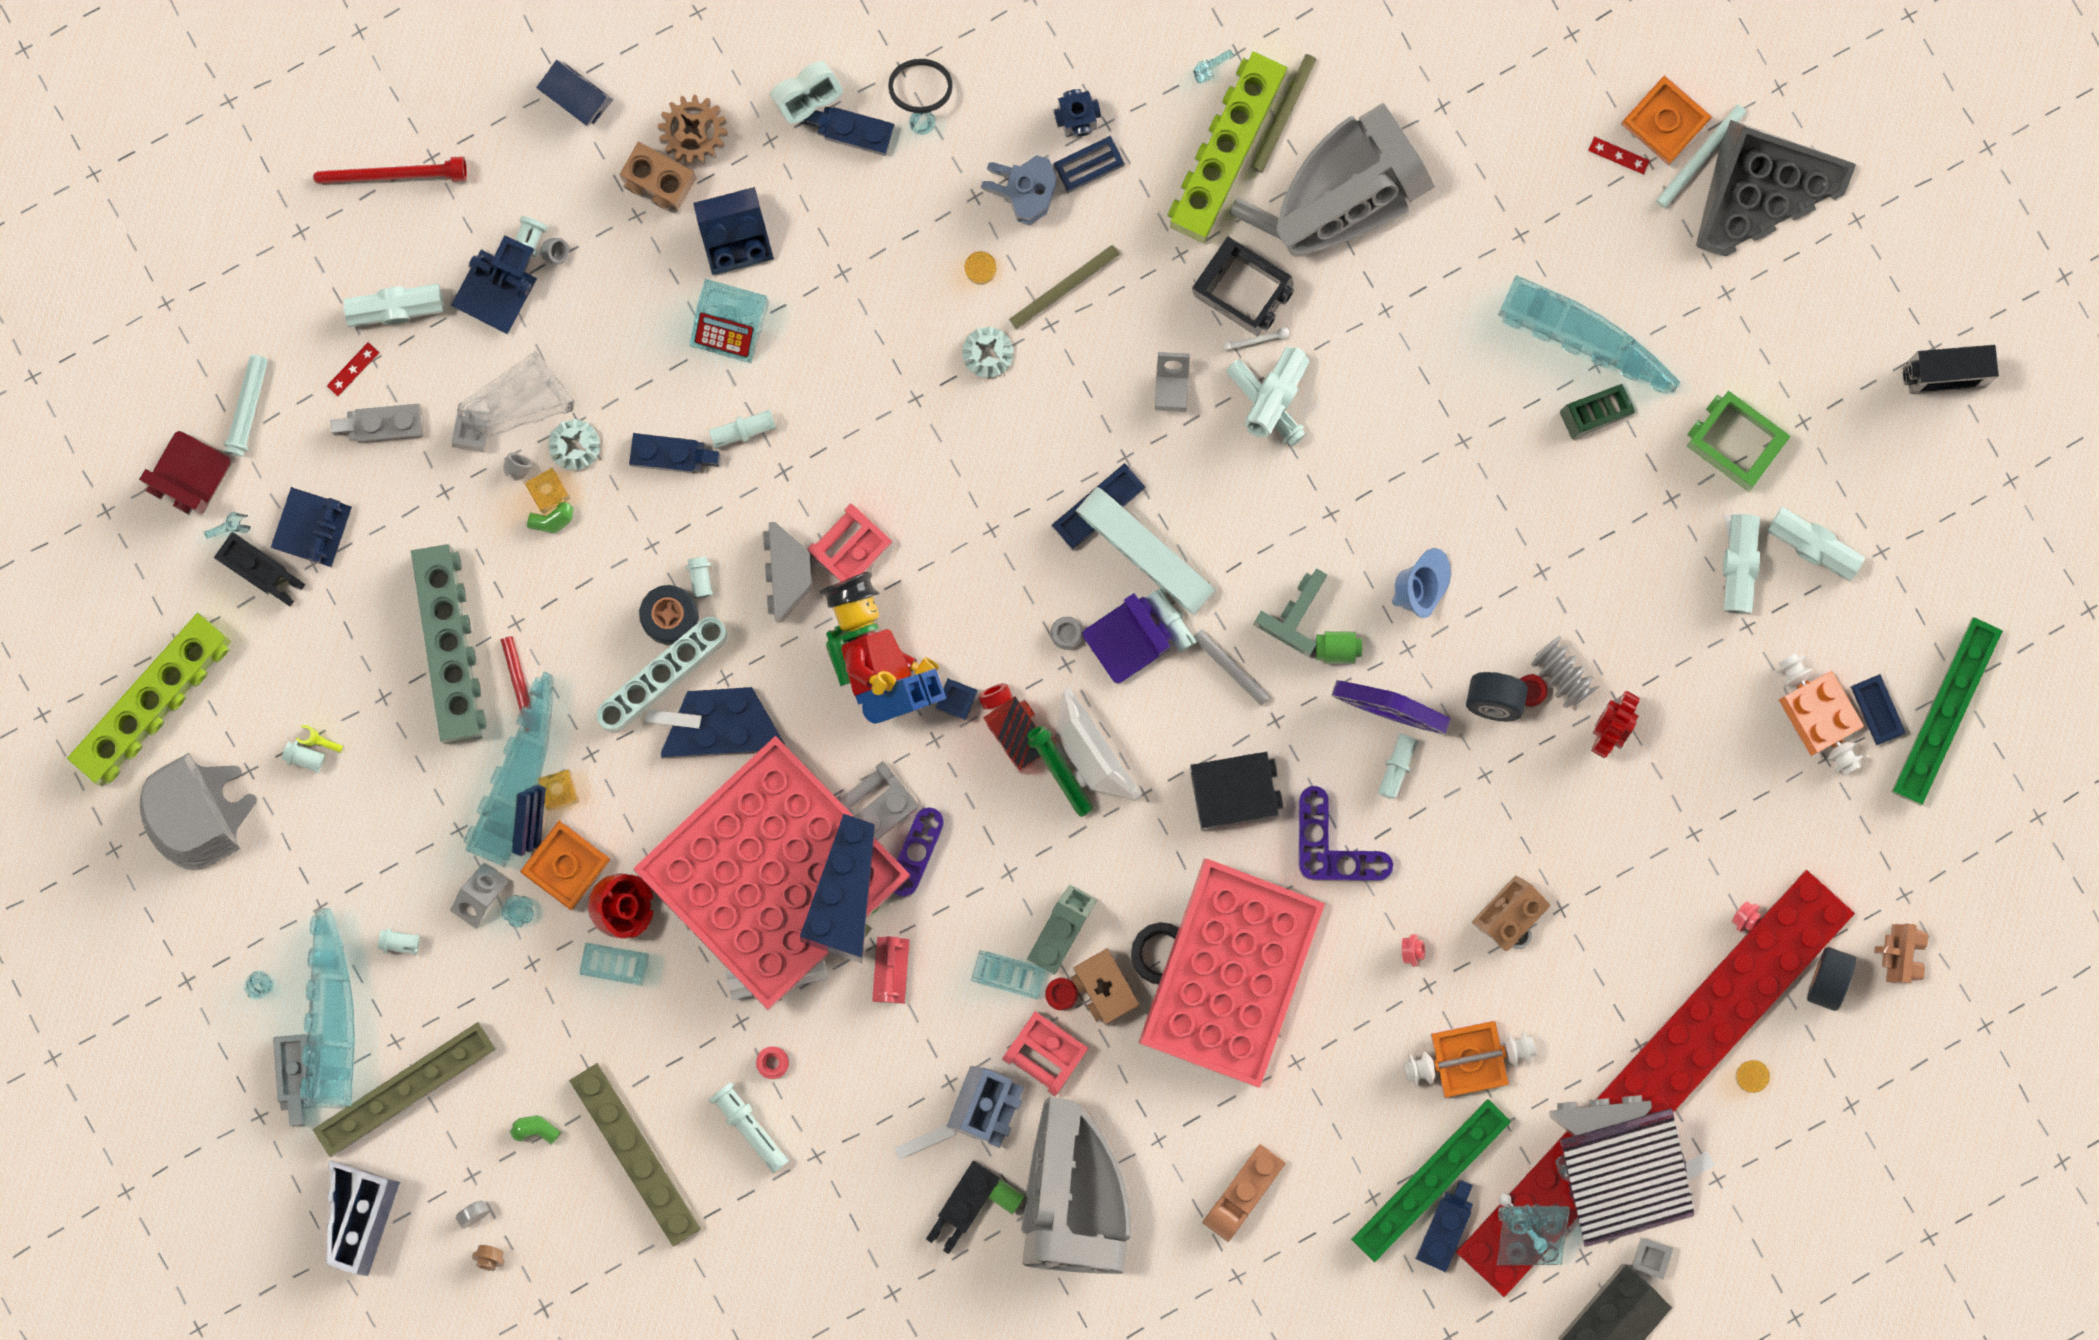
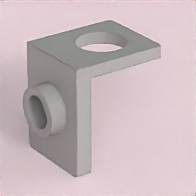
M1158 352L1155 410L1187 411L1190 354ZM1168 361H1177L1182 364V367L1179 369H1169L1164 364Z
M483 863L460 888L450 911L476 929L480 925L487 908L507 887L509 880ZM462 903L471 905L476 915L473 916L466 913L462 908Z

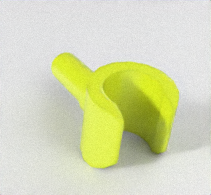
M309 725L300 726L309 730L311 735L305 741L296 737L299 743L309 747L316 744L341 753L342 745L320 736L317 730Z

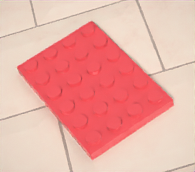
M1204 858L1138 1043L1260 1088L1325 903Z

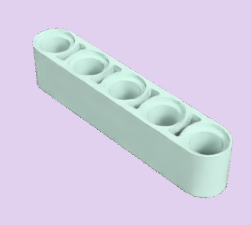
M1096 487L1077 508L1076 513L1191 614L1195 615L1215 592V589L1099 487Z
M706 617L698 622L600 705L597 710L599 724L606 731L612 733L619 732L627 727L723 646L727 639V630L723 623L714 617ZM710 625L720 628V636L714 641H707L703 638L704 630ZM685 646L693 647L696 652L695 657L689 662L679 660V651ZM660 667H667L671 672L670 678L664 683H658L654 680V673ZM635 688H643L646 691L645 699L639 704L631 703L629 700V694ZM613 708L620 710L621 718L618 723L614 725L605 723L604 716L608 710Z

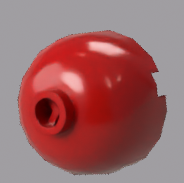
M619 873L604 877L594 886L589 895L587 907L589 917L596 929L607 936L625 939L637 937L647 929L654 910H650V900L654 899L651 889L639 876Z

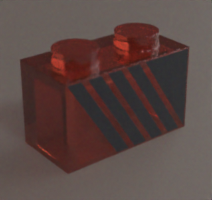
M1014 696L983 717V721L1021 774L1042 758L1035 747L1031 748L1028 745L1029 739L1027 735L1036 728L1031 719L1035 716V713L1025 699L1019 702L1016 696Z

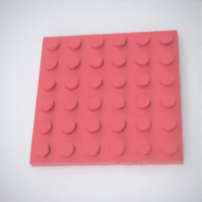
M775 736L633 868V871L769 1011L830 953L801 943L800 934L843 814L854 816ZM875 838L867 917L910 877V874Z

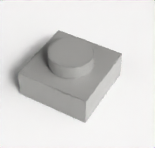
M457 413L452 447L484 452L489 418Z
M1640 1237L1631 1269L1664 1279L1673 1248Z

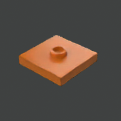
M1664 75L1628 114L1621 125L1669 166L1711 120L1712 116Z
M559 820L520 870V873L569 910L573 911L611 859Z

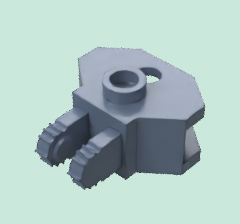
M1036 155L1021 166L1013 165V168L995 162L988 163L987 170L989 172L1009 178L1007 186L996 184L992 181H982L981 188L986 192L1004 197V201L1011 204L1017 222L1030 226L1047 215L1057 185L1056 175L1048 158ZM1037 190H1042L1044 193L1038 195L1035 192Z

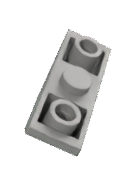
M769 522V531H763L764 550H770L771 563H765L766 582H772L773 595H767L768 614H774L776 622H783L813 588L811 555L806 548L776 522Z
M1642 1095L1622 1097L1623 1104L1610 1105L1609 1098L1589 1100L1590 1107L1577 1108L1576 1101L1557 1103V1110H1551L1549 1114L1551 1119L1584 1146H1589L1630 1134L1652 1107L1651 1101L1642 1102ZM1624 1141L1617 1142L1614 1144H1622Z

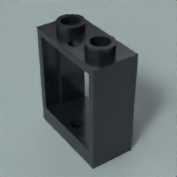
M1227 236L1193 285L1192 291L1194 297L1258 337L1262 330L1267 331L1276 319L1274 312L1280 304L1285 305L1293 295L1294 288H1292L1293 280L1291 275ZM1236 258L1279 285L1255 321L1212 294Z
M1996 345L1917 351L1906 362L1907 366H1903L1904 385H1909L1910 394L1986 388L1999 377Z

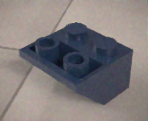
M755 187L693 203L712 275L774 259Z

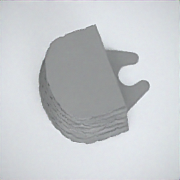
M187 753L161 767L146 779L140 796L142 823L150 841L167 860L184 869L201 870L240 849L236 838L237 830L257 802L253 794L245 795L238 802H229L223 796L225 783L241 776L242 771L240 767H203L193 760L190 753Z

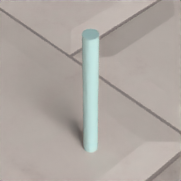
M1737 104L1657 198L1656 202L1662 208L1666 209L1720 145L1730 119L1739 122L1746 114V110L1742 106Z

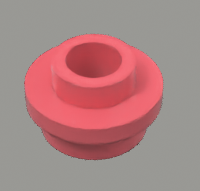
M1746 901L1739 908L1732 919V923L1737 926L1736 930L1740 933L1745 929L1752 930L1761 918V915L1758 913L1759 905L1756 903L1752 905Z
M1411 934L1410 938L1402 939L1404 964H1411L1412 967H1418L1420 960L1425 959V944L1423 940L1418 939L1417 934Z
M771 1046L763 1049L758 1054L756 1067L763 1077L777 1079L786 1073L789 1067V1059L782 1049ZM776 1057L779 1061L778 1067L769 1069L767 1067L768 1058Z

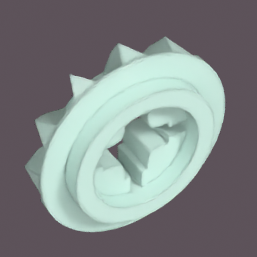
M991 326L977 328L966 337L962 348L963 361L966 367L979 377L992 378L999 376L1008 369L1012 362V342L1001 330ZM996 341L993 352L999 360L988 356L980 363L982 351L977 344L988 347Z
M572 419L560 422L551 431L548 447L550 455L557 465L564 469L575 471L584 469L595 461L600 449V440L597 432L590 424ZM581 433L579 443L586 451L574 449L568 454L569 446L565 443L563 437L573 440Z

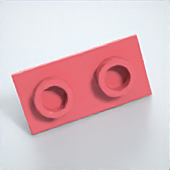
M891 936L877 937L872 1002L905 1004L910 939Z

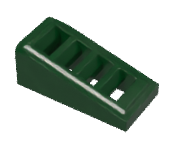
M1623 384L1566 404L1560 410V415L1572 439L1586 435L1635 413ZM1614 396L1620 409L1619 412L1615 411L1609 397ZM1599 401H1602L1608 416H1604L1598 403ZM1587 406L1590 407L1591 412L1595 418V421L1591 420L1590 415L1586 409Z

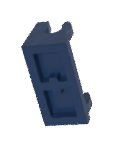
M557 59L536 87L586 126H589L591 123L595 124L608 105L614 100L565 62Z

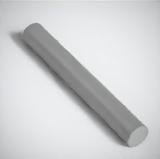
M1202 629L1194 636L1197 641L1196 643L1261 706L1270 698Z

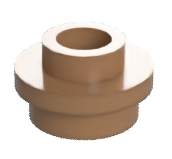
M478 1245L477 1251L472 1254V1259L477 1261L476 1266L488 1271H495L496 1267H503L505 1262L502 1259L504 1252L488 1245Z

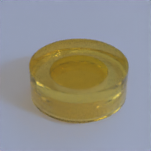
M974 252L965 261V274L974 284H987L996 275L995 259L987 252Z
M1748 1060L1737 1068L1735 1078L1742 1090L1755 1093L1763 1090L1768 1085L1770 1074L1768 1068L1762 1062Z

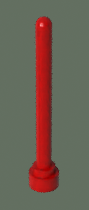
M459 156L445 160L444 164L317 171L313 174V180L318 184L445 177L446 180L452 179L453 183L466 182L467 165L465 157Z

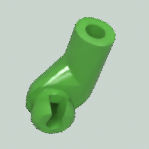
M561 502L547 516L530 512L527 528L557 533L572 521L573 507L567 502Z
M538 1115L517 1119L513 1122V1127L510 1130L512 1138L516 1141H524L528 1136L539 1135L551 1145L561 1134V1131Z

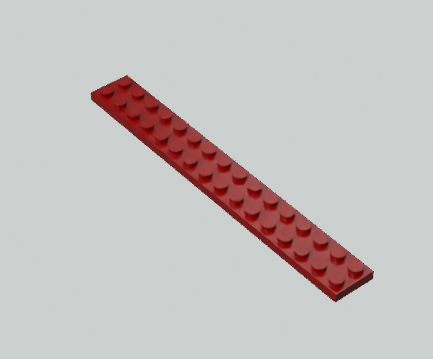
M1806 869L1596 1099L1609 1098L1610 1105L1623 1104L1622 1097L1642 1095V1102L1651 1101L1652 1108L1631 1133L1662 1125L1855 913ZM1566 1131L1509 1193L1511 1203L1539 1237L1546 1239V1248L1543 1250L1535 1249L1533 1239L1509 1209L1499 1204L1455 1253L1502 1297H1505L1578 1218L1577 1210L1589 1206V1204L1576 1207L1575 1202L1596 1197L1600 1192L1574 1199L1573 1194L1607 1185L1611 1180L1573 1191L1572 1186L1618 1173L1622 1168L1570 1182V1177L1629 1161L1633 1156L1571 1174L1568 1173V1169L1640 1149L1644 1144L1568 1166L1566 1161L1651 1137L1655 1132L1627 1139L1622 1144L1607 1145L1565 1157L1564 1152L1585 1147Z

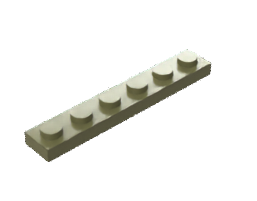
M477 1022L312 1130L329 1157H333L497 1049L481 1024Z
M594 1064L569 1080L671 1245L674 1247L701 1230L698 1222L599 1064Z

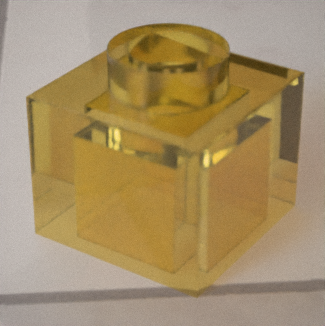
M553 467L524 483L542 514L554 509L559 503L571 499ZM543 485H552V490L549 494L541 493Z
M569 769L537 778L539 785L546 788V810L552 811L580 803L573 776ZM557 783L562 784V793L554 795L552 793V786Z

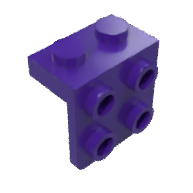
M1135 593L1125 598L1122 605L1083 631L1084 640L1116 684L1122 683L1164 655L1171 647L1168 643L1172 639L1169 632L1162 623L1159 625L1155 624L1150 616L1154 612L1144 596L1138 599Z

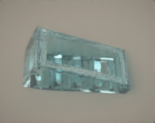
M585 942L579 975L644 986L649 954ZM593 951L599 952L596 971L590 970ZM606 953L612 954L608 973L602 972ZM618 956H624L621 975L615 974ZM631 958L637 959L633 977L627 976Z
M980 950L971 981L1038 999L1046 970L1037 965ZM991 959L994 960V962L992 965L989 979H986L985 977ZM1002 963H1005L1007 965L1002 983L997 980ZM1016 966L1020 969L1015 986H1011L1010 984ZM1030 970L1033 973L1028 990H1025L1023 985L1027 971Z

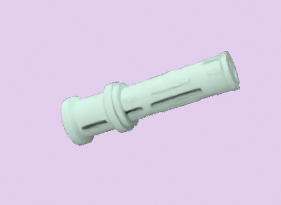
M730 1082L712 1096L709 1101L711 1104L715 1103L727 1117L726 1123L728 1125L736 1126L774 1174L789 1159L786 1158L750 1113L752 1112L750 1104H745L733 1090V1083Z

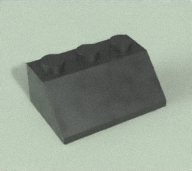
M1621 1264L1558 1339L1645 1340L1672 1307L1628 1265Z

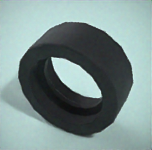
M1158 922L1146 926L1137 934L1132 943L1131 960L1134 969L1141 978L1152 984L1160 983L1163 973L1154 972L1147 967L1142 956L1143 947L1147 940L1159 934L1168 935L1175 939L1179 929L1177 926Z

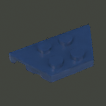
M752 687L687 691L678 713L702 716L699 728L672 725L662 748L661 758L755 753L760 751L775 736L784 745L785 743Z

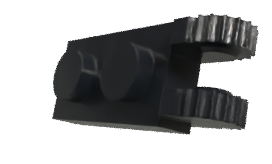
M234 532L230 533L214 556V559L267 595L269 593L289 607L294 600L285 592H281L274 587L280 577H283L296 589L302 590L306 585L287 572V568Z
M972 1161L938 1214L939 1219L926 1240L930 1243L936 1240L941 1233L945 1222H948L957 1228L944 1245L943 1251L950 1254L961 1235L966 1233L1000 1180V1177Z

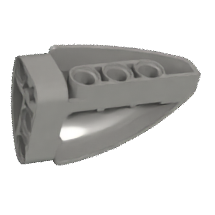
M1384 103L1360 116L1358 121H1356L1354 116H1350L1337 125L1311 151L1297 171L1286 193L1277 222V232L1292 256L1298 257L1318 252L1370 232L1407 213L1409 206L1405 198L1412 202L1435 188L1425 165Z
M1049 1097L1043 1104L1028 1177L1021 1226L1022 1232L1026 1234L1022 1265L1067 1272L1122 1274L1124 1272L1126 1241L1130 1239L1131 1219L1126 1188L1117 1161L1104 1136L1077 1103L1069 1099Z

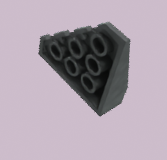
M1730 119L1718 152L1696 246L1723 256L1736 252L1735 246L1749 238L1757 241L1776 231L1775 225L1789 217L1795 221L1816 210L1814 204L1830 196L1835 200L1846 193L1856 164Z

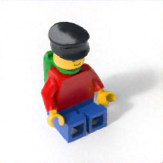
M863 572L842 582L825 587L819 593L827 598L828 608H833L839 624L834 627V630H829L826 633L828 638L826 648L840 687L851 684L852 692L856 697L858 705L862 704L863 715L869 722L877 724L947 698L937 673L939 665L935 661L924 657L921 663L918 664L917 659L901 651L892 631L889 629L874 633V630L879 629L878 624L874 623L878 619L879 613L873 596L880 593L871 583L872 573Z

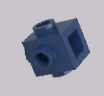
M1081 89L1064 92L1063 97L1058 98V108L1053 109L1057 127H1063L1065 137L1073 136L1078 138L1091 134L1093 130H1097L1096 118H1101L1098 100H1091L1090 92H1082ZM1082 107L1084 109L1081 114H1074L1071 111Z

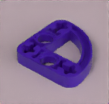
M1336 680L1331 694L1332 697L1369 713L1438 734L1446 735L1451 718L1413 699L1384 689Z

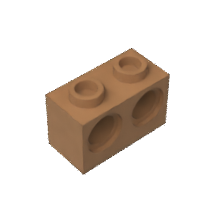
M637 142L619 174L621 180L625 183L623 186L625 189L638 196L642 192L653 198L651 202L666 211L670 207L677 211L679 210L696 180L693 170L640 142ZM638 166H649L651 168L650 174L645 178L636 177L634 172ZM668 180H675L679 183L678 189L673 193H666L662 190L663 184Z

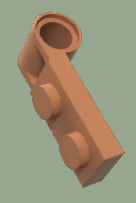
M1259 1144L1202 1221V1224L1229 1242L1286 1163Z

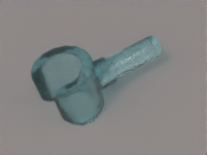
M1228 49L1214 59L1198 62L1193 71L1197 83H1203L1214 78L1211 68L1234 56L1232 50Z
M232 512L227 516L225 523L205 531L204 535L208 539L228 531L247 533L250 531L251 526L240 525V522L243 518L248 517V515Z

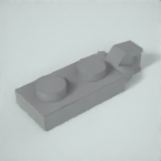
M419 403L355 409V411L347 412V418L330 420L331 433L334 436L349 434V440L358 441V443L423 437Z
M308 1035L273 1037L278 1102L282 1111L288 1110L289 1126H305L304 1108H311L312 1100Z

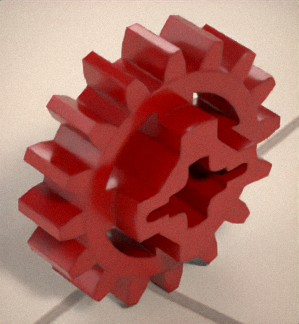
M1626 690L1620 696L1617 703L1613 700L1608 702L1592 732L1597 736L1592 746V752L1605 759L1611 753L1614 746L1619 749L1623 747L1637 724L1636 721L1639 715L1634 712L1640 702V697Z

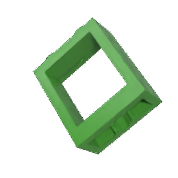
M1728 390L1723 397L1717 394L1706 408L1711 414L1705 422L1697 420L1688 432L1687 436L1692 439L1686 447L1749 492L1791 436ZM1727 405L1772 437L1747 473L1702 440Z

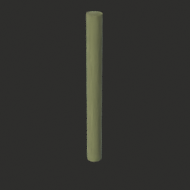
M1305 54L1251 168L1257 172L1263 173L1317 59L1312 55Z
M1113 245L1109 246L1009 319L1010 323L1015 329L1021 327L1119 256L1116 248Z

